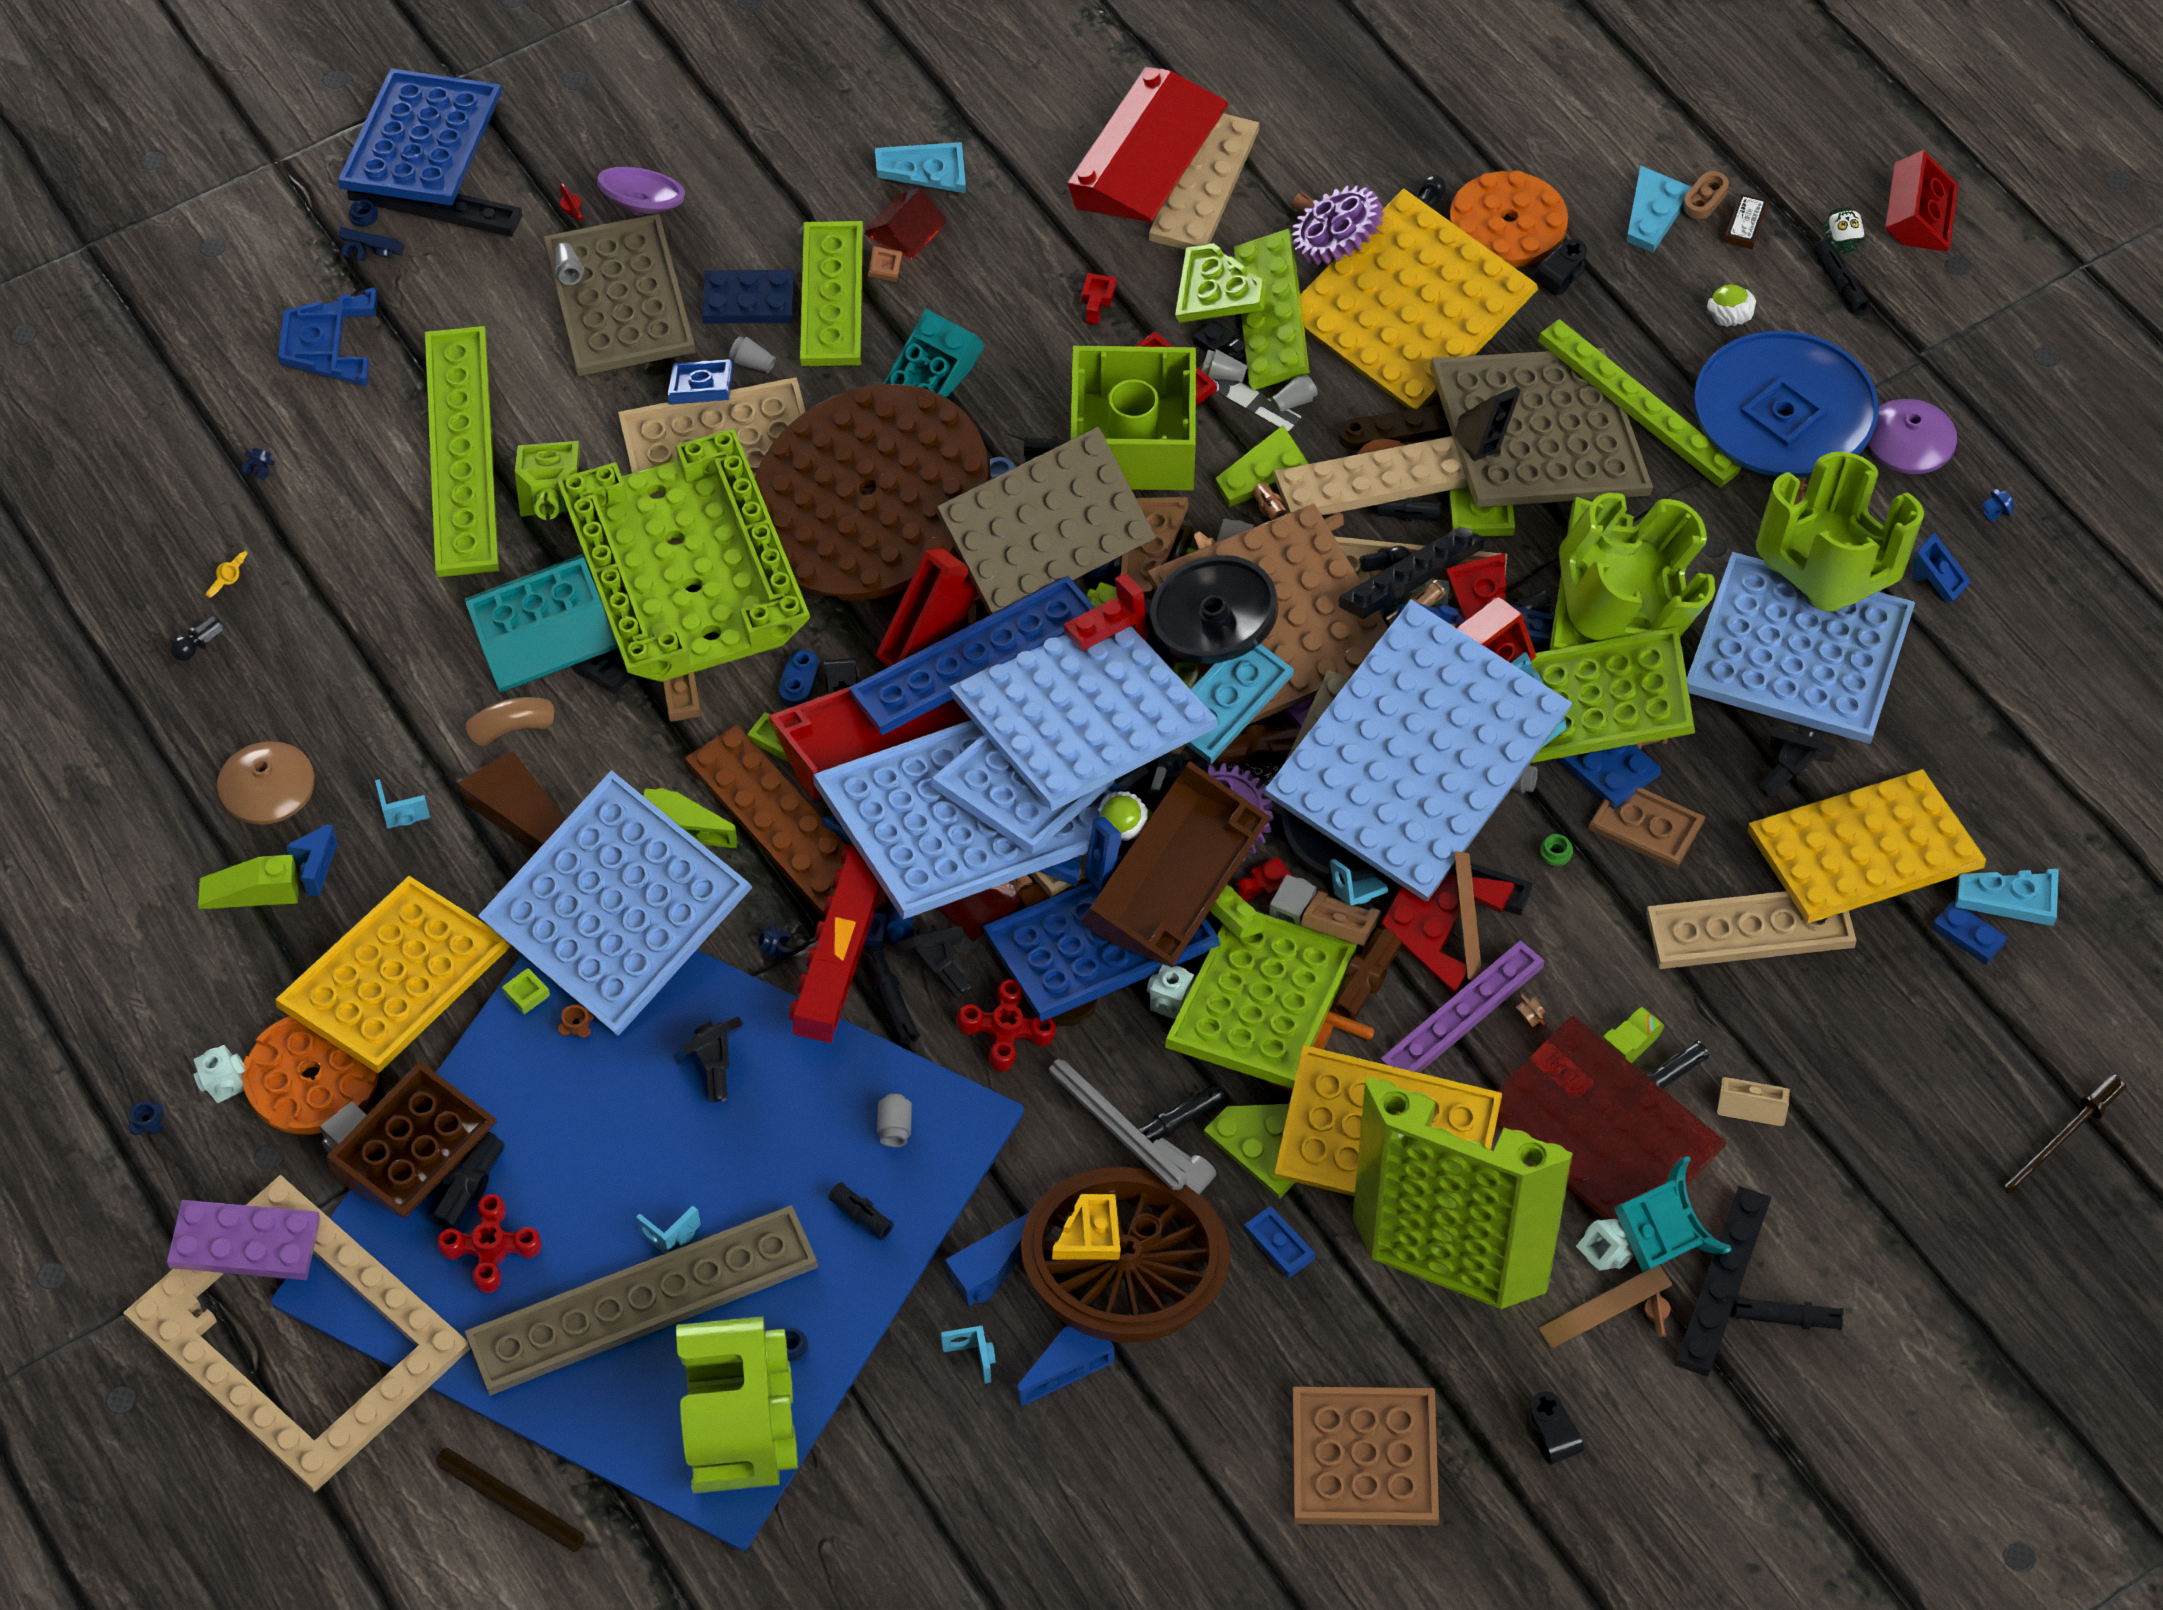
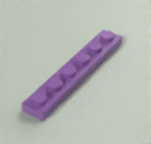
M1520 940L1380 1058V1063L1420 1073L1544 968V960Z

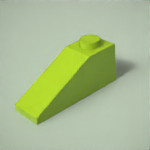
M664 788L656 790L645 789L643 796L702 845L737 849L738 842L734 824L678 792L669 791Z
M293 855L257 857L200 878L199 909L298 903L299 875Z

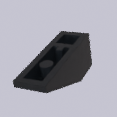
M1518 387L1492 396L1471 410H1467L1459 417L1454 437L1474 461L1499 452L1521 392Z

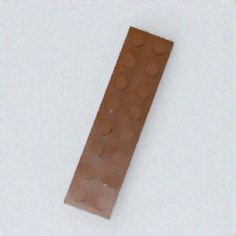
M735 725L686 756L685 762L688 768L820 916L826 920L827 915L824 914V907L828 895L834 896L836 890L832 888L836 870H842L844 866L841 863L845 843L836 833L824 827L822 818L751 739L747 738V735L738 725ZM883 889L876 909L888 902L887 894Z

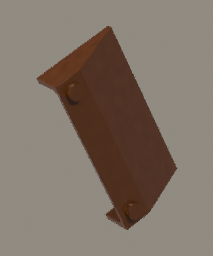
M1189 761L1080 923L1108 942L1172 968L1263 830L1270 816Z

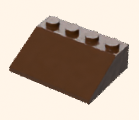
M419 1061L326 1156L330 1175L355 1194L405 1219L497 1123V1119Z

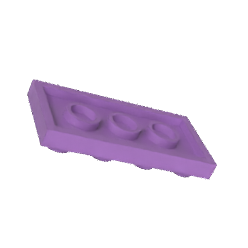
M182 1200L167 1263L169 1268L307 1280L321 1218L319 1212Z

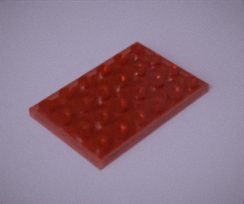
M1573 1015L1497 1090V1092L1502 1093L1496 1126L1502 1131L1505 1127L1513 1131L1520 1130L1526 1132L1534 1139L1547 1144H1558L1566 1151L1573 1153L1567 1186L1607 1220L1618 1219L1614 1207L1666 1183L1669 1172L1676 1162L1689 1156L1691 1161L1687 1166L1685 1175L1687 1187L1726 1146L1724 1139Z

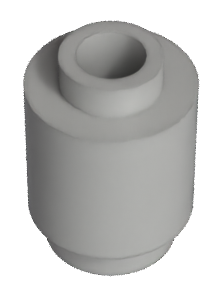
M901 1094L886 1095L884 1099L878 1102L877 1135L880 1137V1143L888 1147L904 1146L907 1144V1138L911 1136L912 1103Z

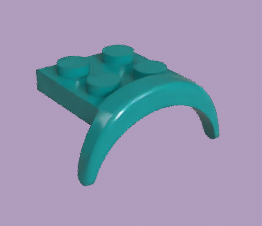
M1689 1156L1676 1162L1669 1172L1666 1183L1614 1207L1642 1272L1652 1269L1695 1247L1712 1254H1725L1732 1250L1730 1245L1716 1240L1706 1231L1692 1209L1685 1182L1687 1166L1691 1161Z

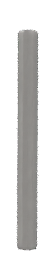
M1057 1059L1053 1062L1049 1072L1067 1091L1170 1189L1179 1191L1187 1182V1176L1065 1060Z

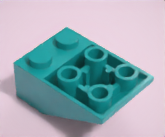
M925 309L883 384L920 387L947 398L971 371L986 344L975 334Z

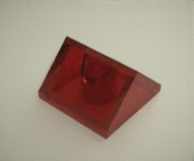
M922 187L898 194L866 228L864 234L892 250L901 251L902 255L913 259L946 224V218Z

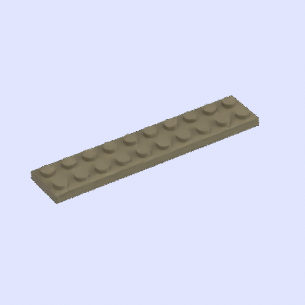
M790 1205L466 1330L465 1335L488 1394L491 1396L818 1268V1262L795 1210Z

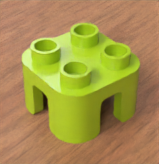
M1831 452L1821 456L1814 465L1803 500L1794 505L1800 486V480L1790 472L1780 475L1774 481L1755 544L1758 554L1764 559L1765 565L1770 570L1782 574L1807 595L1809 602L1814 607L1823 611L1840 610L1842 607L1852 605L1900 581L1904 576L1924 517L1922 505L1916 498L1906 492L1893 499L1884 526L1875 520L1868 512V505L1878 477V470L1867 459L1849 452Z
M1619 493L1599 495L1580 517L1559 548L1567 611L1573 626L1582 636L1598 641L1678 627L1681 637L1715 594V581L1712 574L1697 573L1687 586L1685 581L1687 566L1706 544V529L1701 517L1694 509L1683 502L1661 499L1654 504L1639 525L1635 527L1615 526L1627 510L1625 496Z
M764 1316L678 1324L676 1326L677 1353L681 1364L685 1365L688 1395L684 1396L680 1402L681 1425L686 1463L689 1466H693V1478L691 1479L693 1494L780 1485V1470L798 1469L796 1434L791 1411V1404H793L790 1361H788L785 1329L766 1330Z

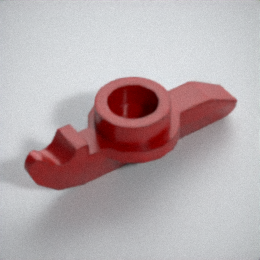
M560 183L561 208L566 214L573 215L577 221L584 219L580 212L582 206L581 198L578 195L570 194L567 187Z

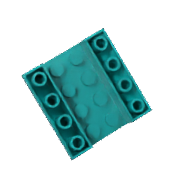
M583 554L465 598L480 644L500 693L618 648Z

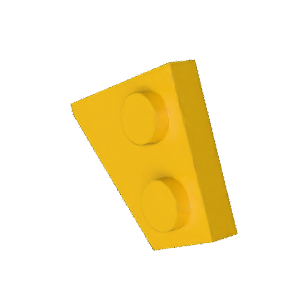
M1081 1194L1074 1206V1212L1069 1216L1064 1225L1063 1233L1058 1242H1055L1053 1246L1052 1260H1119L1121 1249L1115 1194Z

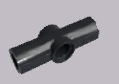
M488 1132L445 1176L444 1188L427 1214L429 1220L436 1224L437 1227L443 1230L456 1229L472 1201H478L484 1194L489 1182V1173L505 1148L504 1142L497 1138L495 1134Z

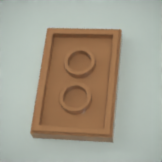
M1640 787L1635 790V794L1614 810L1609 806L1610 802L1604 799L1590 822L1588 830L1677 869L1701 829L1705 816Z

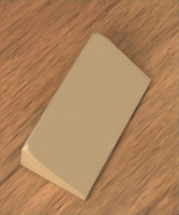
M1722 1077L1717 1113L1726 1117L1784 1126L1789 1106L1790 1089Z

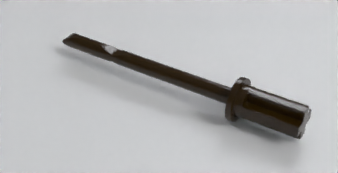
M2114 1074L2090 1096H2084L2080 1100L2083 1110L2006 1183L2007 1194L2013 1192L2090 1116L2100 1119L2104 1115L2105 1108L2127 1088L2126 1083L2122 1082L2120 1077Z

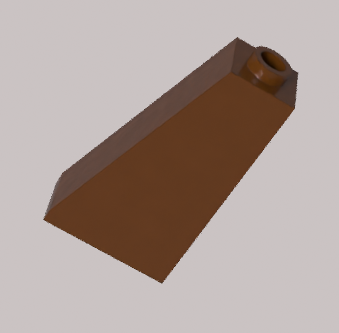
M514 751L458 781L461 799L465 805L534 853L541 848L566 820Z

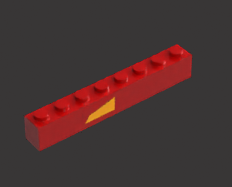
M852 842L851 845L845 844L841 858V863L844 866L842 870H836L832 887L836 890L834 896L828 895L824 907V914L827 917L825 922L819 921L815 935V940L818 941L816 948L811 947L806 962L809 970L807 974H801L797 989L800 997L798 1001H792L788 1020L793 1021L794 1035L831 1044L883 889Z

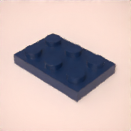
M705 270L702 310L703 324L792 323L794 270Z

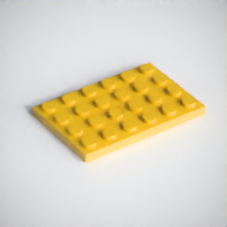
M1923 769L1760 819L1748 825L1749 835L1807 923L1954 878L1960 874L1982 869L1985 867L1986 862L1984 855Z
M408 876L275 999L276 1007L379 1074L510 948V944L488 925L411 876Z
M1303 1045L1273 1177L1355 1196L1364 1089L1368 1076L1377 1080L1385 1079L1398 1088L1426 1095L1430 1100L1436 1102L1434 1119L1430 1127L1445 1129L1453 1136L1466 1141L1480 1142L1490 1150L1502 1093Z

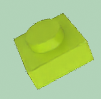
M529 968L502 987L503 994L523 1015L550 996L549 989Z

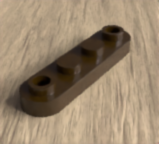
M1441 404L1347 420L1340 427L1339 441L1343 447L1349 450H1360L1365 444L1379 439H1391L1404 443L1447 436L1452 433Z

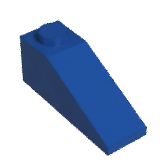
M1030 1212L945 1260L946 1276L968 1307L976 1302L983 1303L989 1300L998 1291L1022 1256V1232Z
M1067 1325L1017 1385V1401L1020 1407L1114 1363V1346L1112 1342L1086 1335Z

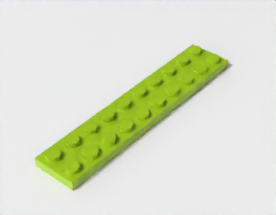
M485 326L425 332L436 575L437 577L497 572L499 571L486 329Z

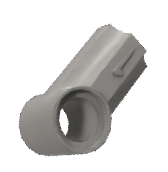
M1163 1138L1156 1139L1153 1143L1187 1176L1185 1185L1199 1195L1216 1177L1214 1167L1203 1157L1198 1155L1190 1157Z

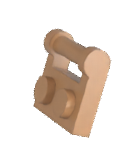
M1318 891L1303 914L1301 926L1311 928L1316 933L1329 934L1341 938L1350 944L1364 946L1371 932L1378 925L1381 910L1374 908L1367 910L1355 905L1349 906L1345 902L1328 897V893Z

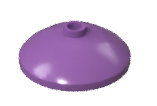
M613 167L603 170L598 175L597 186L603 195L618 207L627 210L633 215L642 216L669 211L684 201V188L674 179L655 171L635 167Z
M1897 399L1879 406L1876 428L1870 442L1867 444V448L1872 456L1887 468L1906 474H1924L1941 468L1951 459L1957 444V432L1951 419L1938 407L1916 399Z

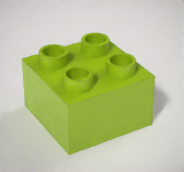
M1073 346L1071 440L1099 427L1132 490H1194L1196 347Z

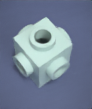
M1163 964L1158 975L1152 974L1148 982L1147 992L1150 993V1010L1176 1019L1194 983V974L1189 973L1180 966H1173L1171 968Z
M222 1045L218 1048L209 1049L203 1055L194 1059L198 1071L194 1073V1078L199 1089L202 1092L207 1090L217 1103L244 1091L242 1073L246 1072V1069L238 1053L232 1055L227 1047Z
M1618 1219L1597 1220L1593 1222L1585 1231V1236L1576 1245L1586 1256L1587 1260L1599 1271L1613 1268L1620 1269L1633 1257L1631 1245Z

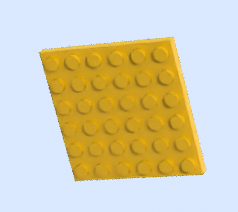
M1403 188L1382 210L1384 216L1380 218L1382 225L1375 227L1378 231L1377 234L1368 236L1371 241L1369 243L1362 242L1360 244L1362 247L1360 251L1353 249L1351 257L1344 254L1340 262L1334 259L1300 294L1305 333L1410 410L1426 407L1438 394L1430 369L1432 358L1475 356L1538 290L1537 283Z

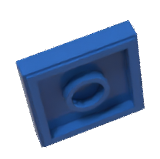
M733 360L674 363L668 390L669 404L729 400L734 372Z

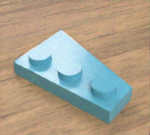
M2047 869V872L2043 874H2032L2031 870L2018 871L2017 875L2002 876L1998 872L1960 874L1956 884L1955 907L2054 926L2057 918L2059 869Z

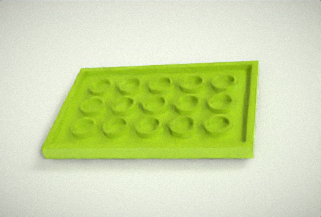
M1678 627L1536 653L1537 657L1531 661L1533 668L1541 677L1542 683L1572 702L1571 709L1564 717L1567 729L1543 746L1531 763L1695 733Z
M1257 912L1266 921L1264 930L1261 933L1239 939L1224 924L1222 925L1218 933L1220 947L1210 949L1166 1038L1165 1048L1293 1089L1301 1048L1303 1045L1313 1047L1337 991L1344 980L1346 970L1356 954L1357 944H1350L1341 938L1329 934L1316 933L1310 928Z

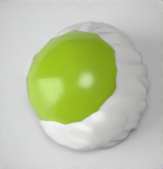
M1728 284L1715 290L1712 298L1708 300L1707 308L1709 314L1718 325H1725L1726 327L1730 325L1736 326L1737 324L1743 325L1744 322L1751 320L1756 300L1750 291L1735 284Z
M1129 791L1110 793L1100 803V818L1105 817L1121 833V840L1127 842L1136 839L1147 824L1148 809L1141 802V798L1131 794Z

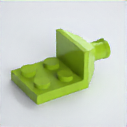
M579 441L518 445L515 477L520 517L538 516L546 520V516L550 515L551 520L558 514L568 513L557 484V479L579 472Z

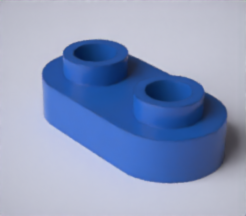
M799 650L788 658L779 684L780 700L785 706L791 708L810 701L820 671L819 660L816 654L808 650Z

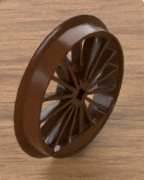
M1109 1167L1090 1170L1072 1176L1055 1185L1039 1199L1031 1210L1025 1222L1021 1239V1254L1025 1271L1047 1307L1060 1320L1079 1332L1113 1342L1134 1343L1155 1340L1185 1327L1217 1297L1225 1283L1230 1265V1246L1227 1233L1220 1218L1206 1200L1185 1184L1179 1191L1176 1189L1172 1190L1153 1171L1131 1167ZM1081 1194H1115L1116 1200L1139 1202L1127 1235L1122 1233L1117 1208L1121 1249L1119 1260H1058L1045 1262L1043 1249L1053 1251L1055 1242L1057 1243L1059 1240L1048 1237L1049 1233L1055 1226L1062 1230L1064 1229V1225L1068 1220L1065 1216L1074 1211V1206ZM1145 1204L1165 1211L1159 1218L1152 1214H1142ZM1172 1217L1178 1218L1187 1226L1182 1230L1161 1238L1162 1228ZM1145 1232L1148 1233V1236H1142L1139 1233ZM1192 1237H1196L1202 1249L1161 1252ZM1205 1261L1207 1270L1203 1274L1165 1264ZM1087 1271L1060 1284L1051 1275L1054 1273ZM1161 1277L1198 1286L1189 1295ZM1116 1278L1106 1312L1089 1307ZM1100 1279L1081 1301L1069 1294L1071 1291ZM1122 1279L1125 1282L1131 1315L1112 1313ZM1132 1281L1153 1308L1154 1313L1138 1314ZM1148 1284L1178 1303L1165 1308Z

